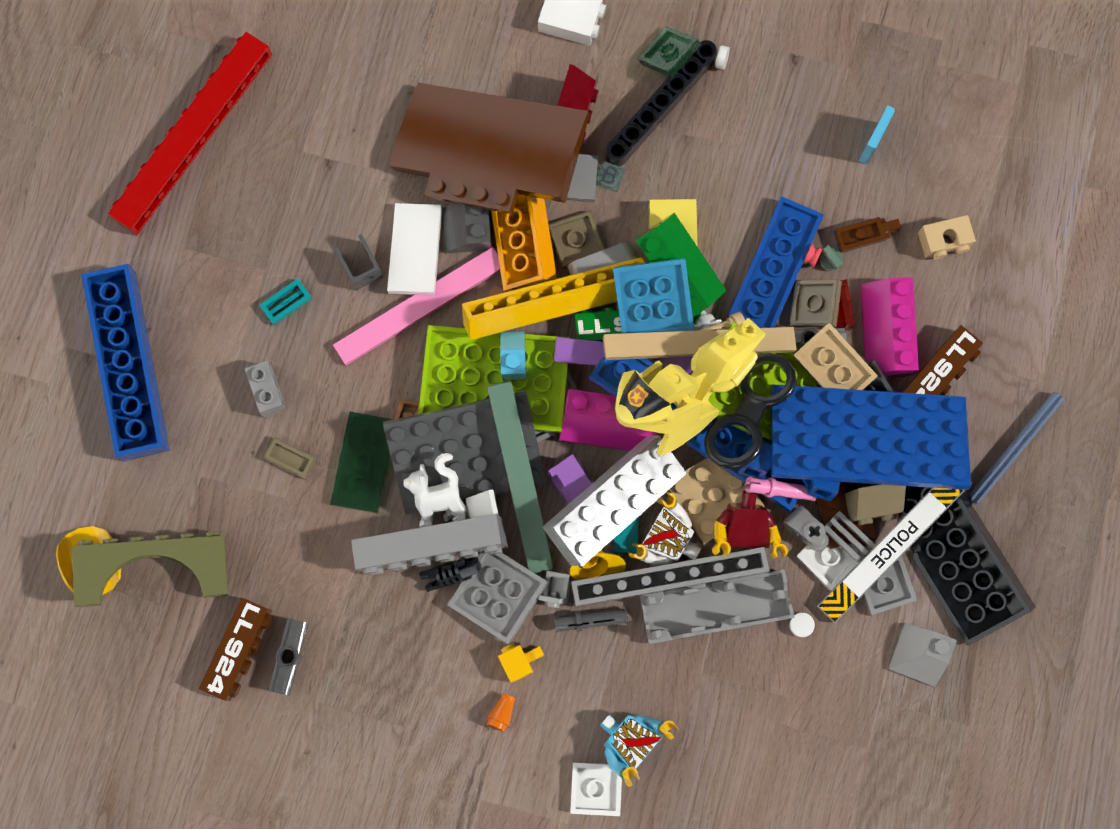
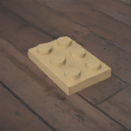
M827 323L793 354L794 358L822 388L863 390L878 376L830 323Z

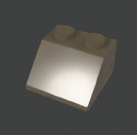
M881 484L858 488L844 494L849 520L851 522L858 521L860 526L873 523L874 518L881 517L882 522L896 519V514L904 511L906 486Z

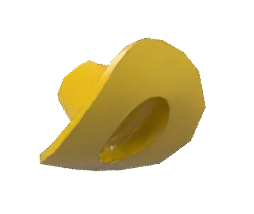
M95 526L78 528L67 534L58 544L56 551L58 568L66 586L72 592V546L78 545V541L92 540L93 544H103V540L113 539L107 530ZM121 569L110 578L103 595L114 589L121 578Z

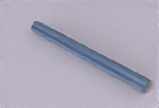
M1054 392L1049 396L969 493L967 498L972 503L977 505L983 500L1062 404L1064 398L1059 393Z

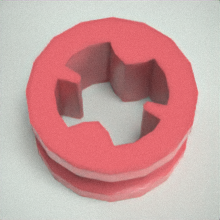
M811 244L803 264L810 263L811 267L814 268L822 248L815 249L814 245Z

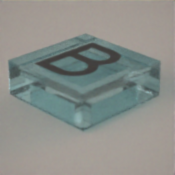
M604 161L597 177L596 185L617 192L624 176L625 168Z

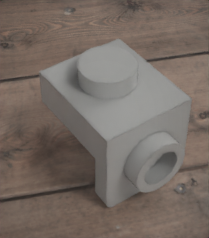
M547 571L545 580L548 582V585L544 589L543 595H539L538 600L545 601V606L559 608L560 604H568L572 582L571 575Z

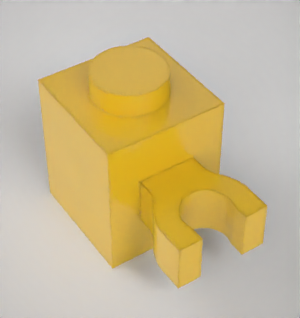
M514 643L502 648V654L498 657L510 682L513 683L533 673L529 663L544 656V653L539 646L524 654L520 645L515 647Z

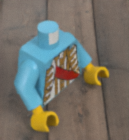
M609 714L600 725L611 735L604 743V753L609 768L618 776L624 778L626 785L631 787L632 782L629 778L636 777L638 780L640 779L636 770L637 767L663 737L662 733L669 740L674 738L672 733L668 731L670 729L678 730L676 724L671 720L664 722L640 715H628L620 724Z

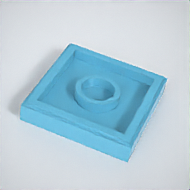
M887 105L859 159L860 162L864 164L869 162L895 112V108Z

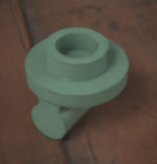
M828 245L821 251L819 263L823 269L835 271L843 264V256L839 250L830 248Z

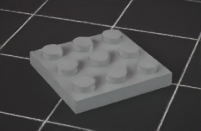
M481 552L478 557L482 565L480 572L472 575L471 579L463 581L447 605L509 645L536 604L539 595L543 593L548 585V582L503 553L488 555V553Z

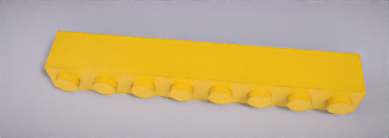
M640 257L463 303V325L470 340L617 302L613 267L645 262Z

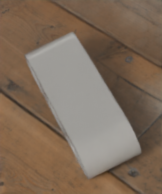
M624 242L575 260L568 264L567 268L570 275L636 259L630 242Z

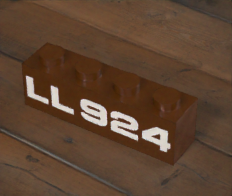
M960 325L902 393L945 396L951 389L949 383L952 379L958 380L967 370L963 366L968 361L972 363L980 355L981 351L978 349L983 342Z
M241 597L200 684V690L224 701H231L232 698H236L241 688L239 681L242 675H246L251 667L252 662L249 660L253 652L256 653L261 646L262 639L260 636L263 630H267L272 622V610Z

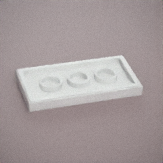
M395 203L387 287L388 294L435 295L442 217L441 205Z

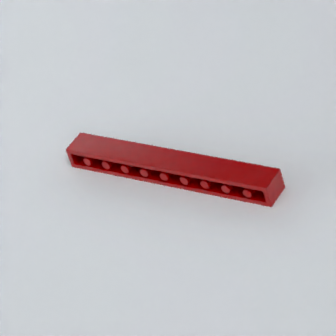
M245 32L242 37L235 41L234 48L222 58L216 72L209 75L206 85L194 95L193 102L188 109L186 108L181 112L179 121L174 127L169 128L163 142L153 149L151 158L147 163L141 165L135 179L125 186L123 195L119 200L112 203L108 215L115 222L137 236L271 58L272 53L268 45L248 32Z

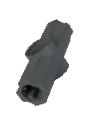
M287 618L281 645L276 653V663L268 691L290 696L297 667L301 662V652L309 623ZM287 650H292L294 660L287 664L283 659V655Z

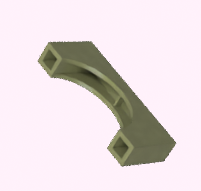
M219 532L204 533V537H194V534H180L178 539H169V535L154 536V540L144 541V537L129 538V542H119V539H105L103 544H93L92 540L78 541V545L72 546L74 606L76 608L101 606L102 595L110 578L125 565L146 558L168 559L187 568L198 581L202 598L228 595L225 536H219Z

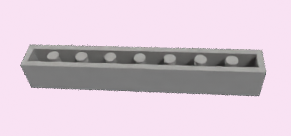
M765 547L729 553L725 557L722 554L572 581L571 586L575 608L682 587L769 572Z

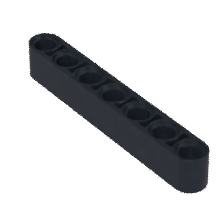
M703 40L698 43L607 146L606 155L607 162L611 166L620 167L625 164L713 65L717 48L712 41ZM708 52L711 56L704 57L700 53ZM693 68L696 72L688 73L686 69ZM678 84L681 86V89L674 90L671 85ZM664 101L667 105L662 107L657 105L656 102ZM649 117L652 122L644 123L641 119ZM632 133L638 138L630 140L626 135ZM619 150L623 155L616 157L611 152Z

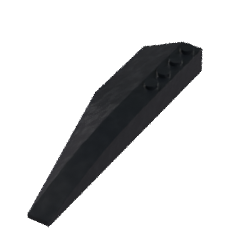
M875 360L868 363V366L878 376L863 390L897 392ZM906 486L904 511L900 513L901 518L903 519L932 488ZM964 492L911 545L916 564L967 646L1036 608Z

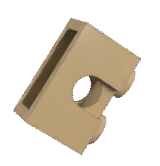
M968 215L924 225L918 232L925 259L933 257L934 260L941 259L948 255L947 252L956 251V254L968 252L970 247L976 242ZM943 236L949 237L952 243H945Z

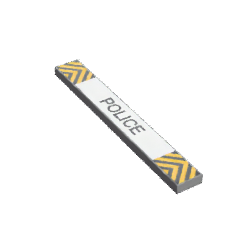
M932 488L817 607L836 623L965 490Z

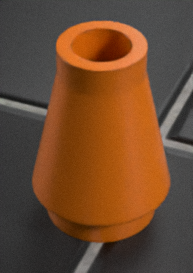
M502 693L501 698L487 716V725L500 732H505L506 728L510 726L516 698Z

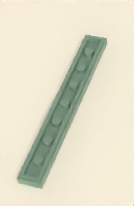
M511 381L489 385L487 389L528 569L533 573L553 569L546 534L542 528L544 526L512 383Z

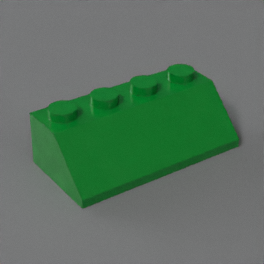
M675 212L635 239L650 262L685 257L693 317L710 307L727 291Z

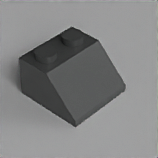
M455 203L442 208L445 254L487 251L491 248L489 210Z

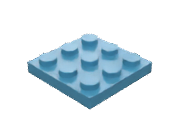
M685 257L613 267L622 334L694 330Z

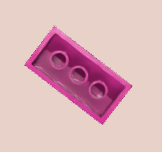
M913 277L886 278L861 284L864 359L868 360L867 364L875 360L886 376H913L919 370Z
M568 389L565 393L562 432L559 434V441L630 451L646 436H654L659 433L621 425L617 420L615 412V396Z

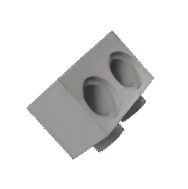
M264 361L245 368L259 413L266 418L286 411L287 408L272 365L268 361Z

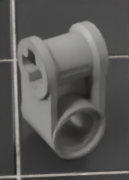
M800 505L783 521L788 531L803 541L810 549L821 551L827 547L829 539L825 527L803 506Z

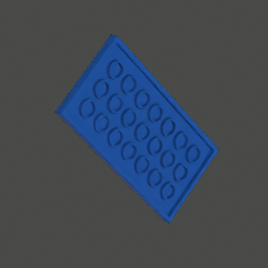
M773 384L771 396L780 392L785 385ZM795 386L794 392L786 401L777 406H771V477L969 490L971 487L966 397Z

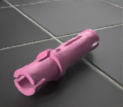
M748 477L745 482V486H750V488H745L747 493L765 494L766 497L771 498L772 496H782L815 501L817 498L807 495L806 487L802 484L780 482L774 478L765 480Z

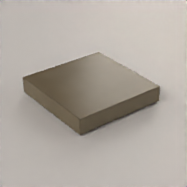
M591 210L548 224L550 237L562 269L567 268V265L575 260L605 250Z
M839 279L795 280L790 326L794 328L824 327L827 323H830L833 327H836L842 281Z

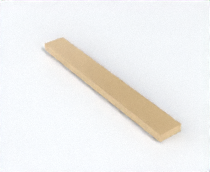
M794 327L760 328L766 335L754 349L756 354L792 353L797 350ZM731 329L604 334L605 360L693 357L698 351L697 348L722 332H727Z

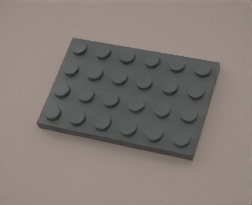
M526 391L516 392L514 396L534 485L545 484L546 479ZM490 398L383 422L405 515L419 511L415 506L414 494L404 487V479L408 478L411 473L420 470V465L424 464L428 476V487L448 482V478L439 474L435 469L436 458L445 453L452 454L453 459L446 461L444 465L455 471L458 476L459 497L462 502L466 501L468 497L492 489L495 495L511 491Z

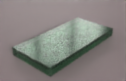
M349 411L330 502L331 506L378 514L390 458L383 422L394 419Z

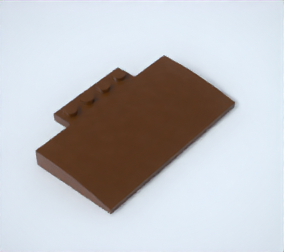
M418 83L403 118L389 166L398 172L429 177L424 196L430 199L512 215L518 194L566 203L590 112Z

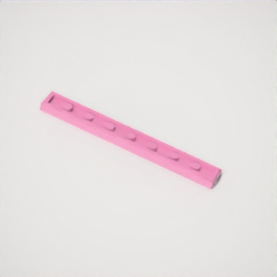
M493 247L436 281L435 295H413L333 344L346 366L500 272L498 254Z

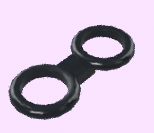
M772 353L758 354V358L755 361L756 364L739 384V389L744 397L736 412L715 420L707 429L704 438L705 451L710 460L719 467L727 469L743 468L751 464L760 454L763 440L762 432L758 425L768 407L777 406L786 401L794 392L797 382L795 369L781 355ZM773 364L783 369L787 380L780 392L772 396H761L751 390L748 382L750 374L760 365ZM726 426H743L752 435L751 448L739 458L723 457L715 449L714 441L716 435Z

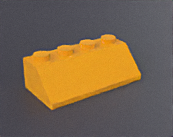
M518 194L513 215L492 211L503 291L508 292L509 289L517 290L557 279L545 199Z

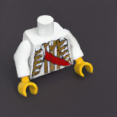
M668 491L665 492L668 495L667 501L658 499V502L667 508L663 507L642 545L632 544L636 546L637 553H629L631 558L640 559L651 566L676 563L681 554L695 560L701 550L700 547L689 542L694 533L692 522L684 508L676 501L675 495Z

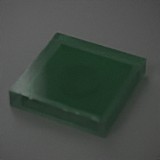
M666 26L638 57L641 65L672 78L701 46V43L696 37Z

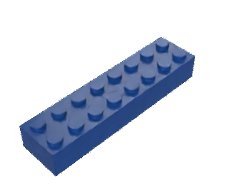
M129 264L81 274L115 457L124 462L170 451L136 271Z

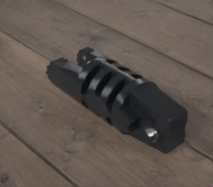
M478 558L467 561L460 559L421 571L419 576L422 580L436 577L437 580L425 586L427 592L471 579L472 575L480 572L482 565Z

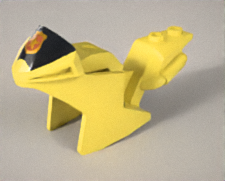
M749 318L731 330L722 332L697 348L698 351L691 359V370L693 371L691 376L680 366L670 364L662 369L663 364L659 360L640 374L636 370L624 372L619 383L615 404L618 422L625 427L664 434L656 452L659 456L677 449L700 433L718 416V408H715L709 402L710 395L713 391L727 392L740 384L756 364L755 361L758 356L754 349L762 341L766 333ZM674 403L678 408L672 410L670 404Z

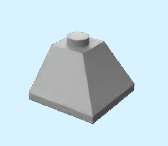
M904 623L888 669L936 687L950 662L957 640L932 630Z

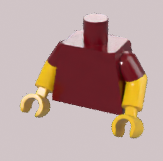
M742 491L741 504L729 503L727 508L723 510L714 522V540L717 542L712 548L714 555L719 554L720 548H722L723 557L730 553L731 547L769 548L770 545H773L770 551V556L773 559L778 557L776 549L781 551L783 558L787 555L788 549L784 544H780L781 537L771 513L762 505L756 504L757 493Z

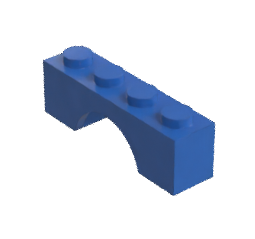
M749 439L745 445L742 456L751 448L752 439ZM763 441L757 458L751 464L739 468L738 474L763 479L767 473L771 472V445ZM801 479L805 484L807 495L831 502L838 494L840 482Z

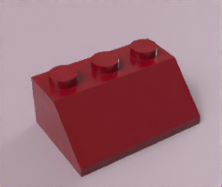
M570 64L557 106L589 111L590 115L587 124H590L593 113L590 110L591 103H596L599 90L596 89V80L575 65ZM586 132L584 133V137H583V141H582V144H581V145L584 144L585 137H586Z

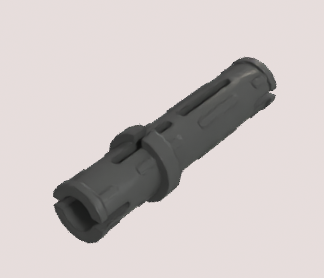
M626 608L585 614L575 612V615L553 617L555 633L576 629L577 632H580L584 628L628 624Z

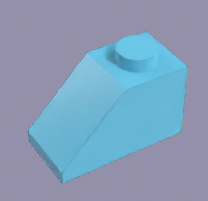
M524 331L501 332L500 357L502 380L526 379Z

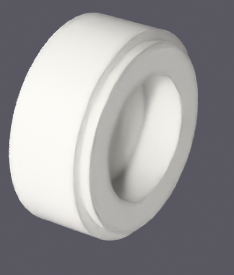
M723 45L719 47L715 61L716 68L725 69L730 47Z
M807 613L795 614V618L790 619L789 622L790 631L797 637L809 636L815 627L813 618Z

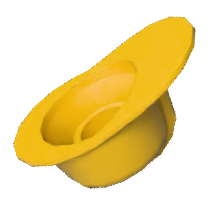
M601 549L582 567L571 566L569 573L575 580L589 579L622 573L625 571L626 563L620 556L604 553Z

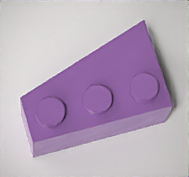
M573 454L548 471L550 481L567 505L594 482H590L586 476L587 471L580 461L577 462Z

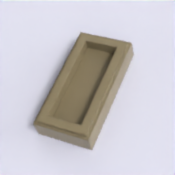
M276 437L273 438L263 456V459L305 480L317 461L316 457Z

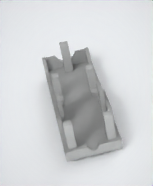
M785 569L641 595L640 602L648 644L795 618L792 603L787 595L788 588Z

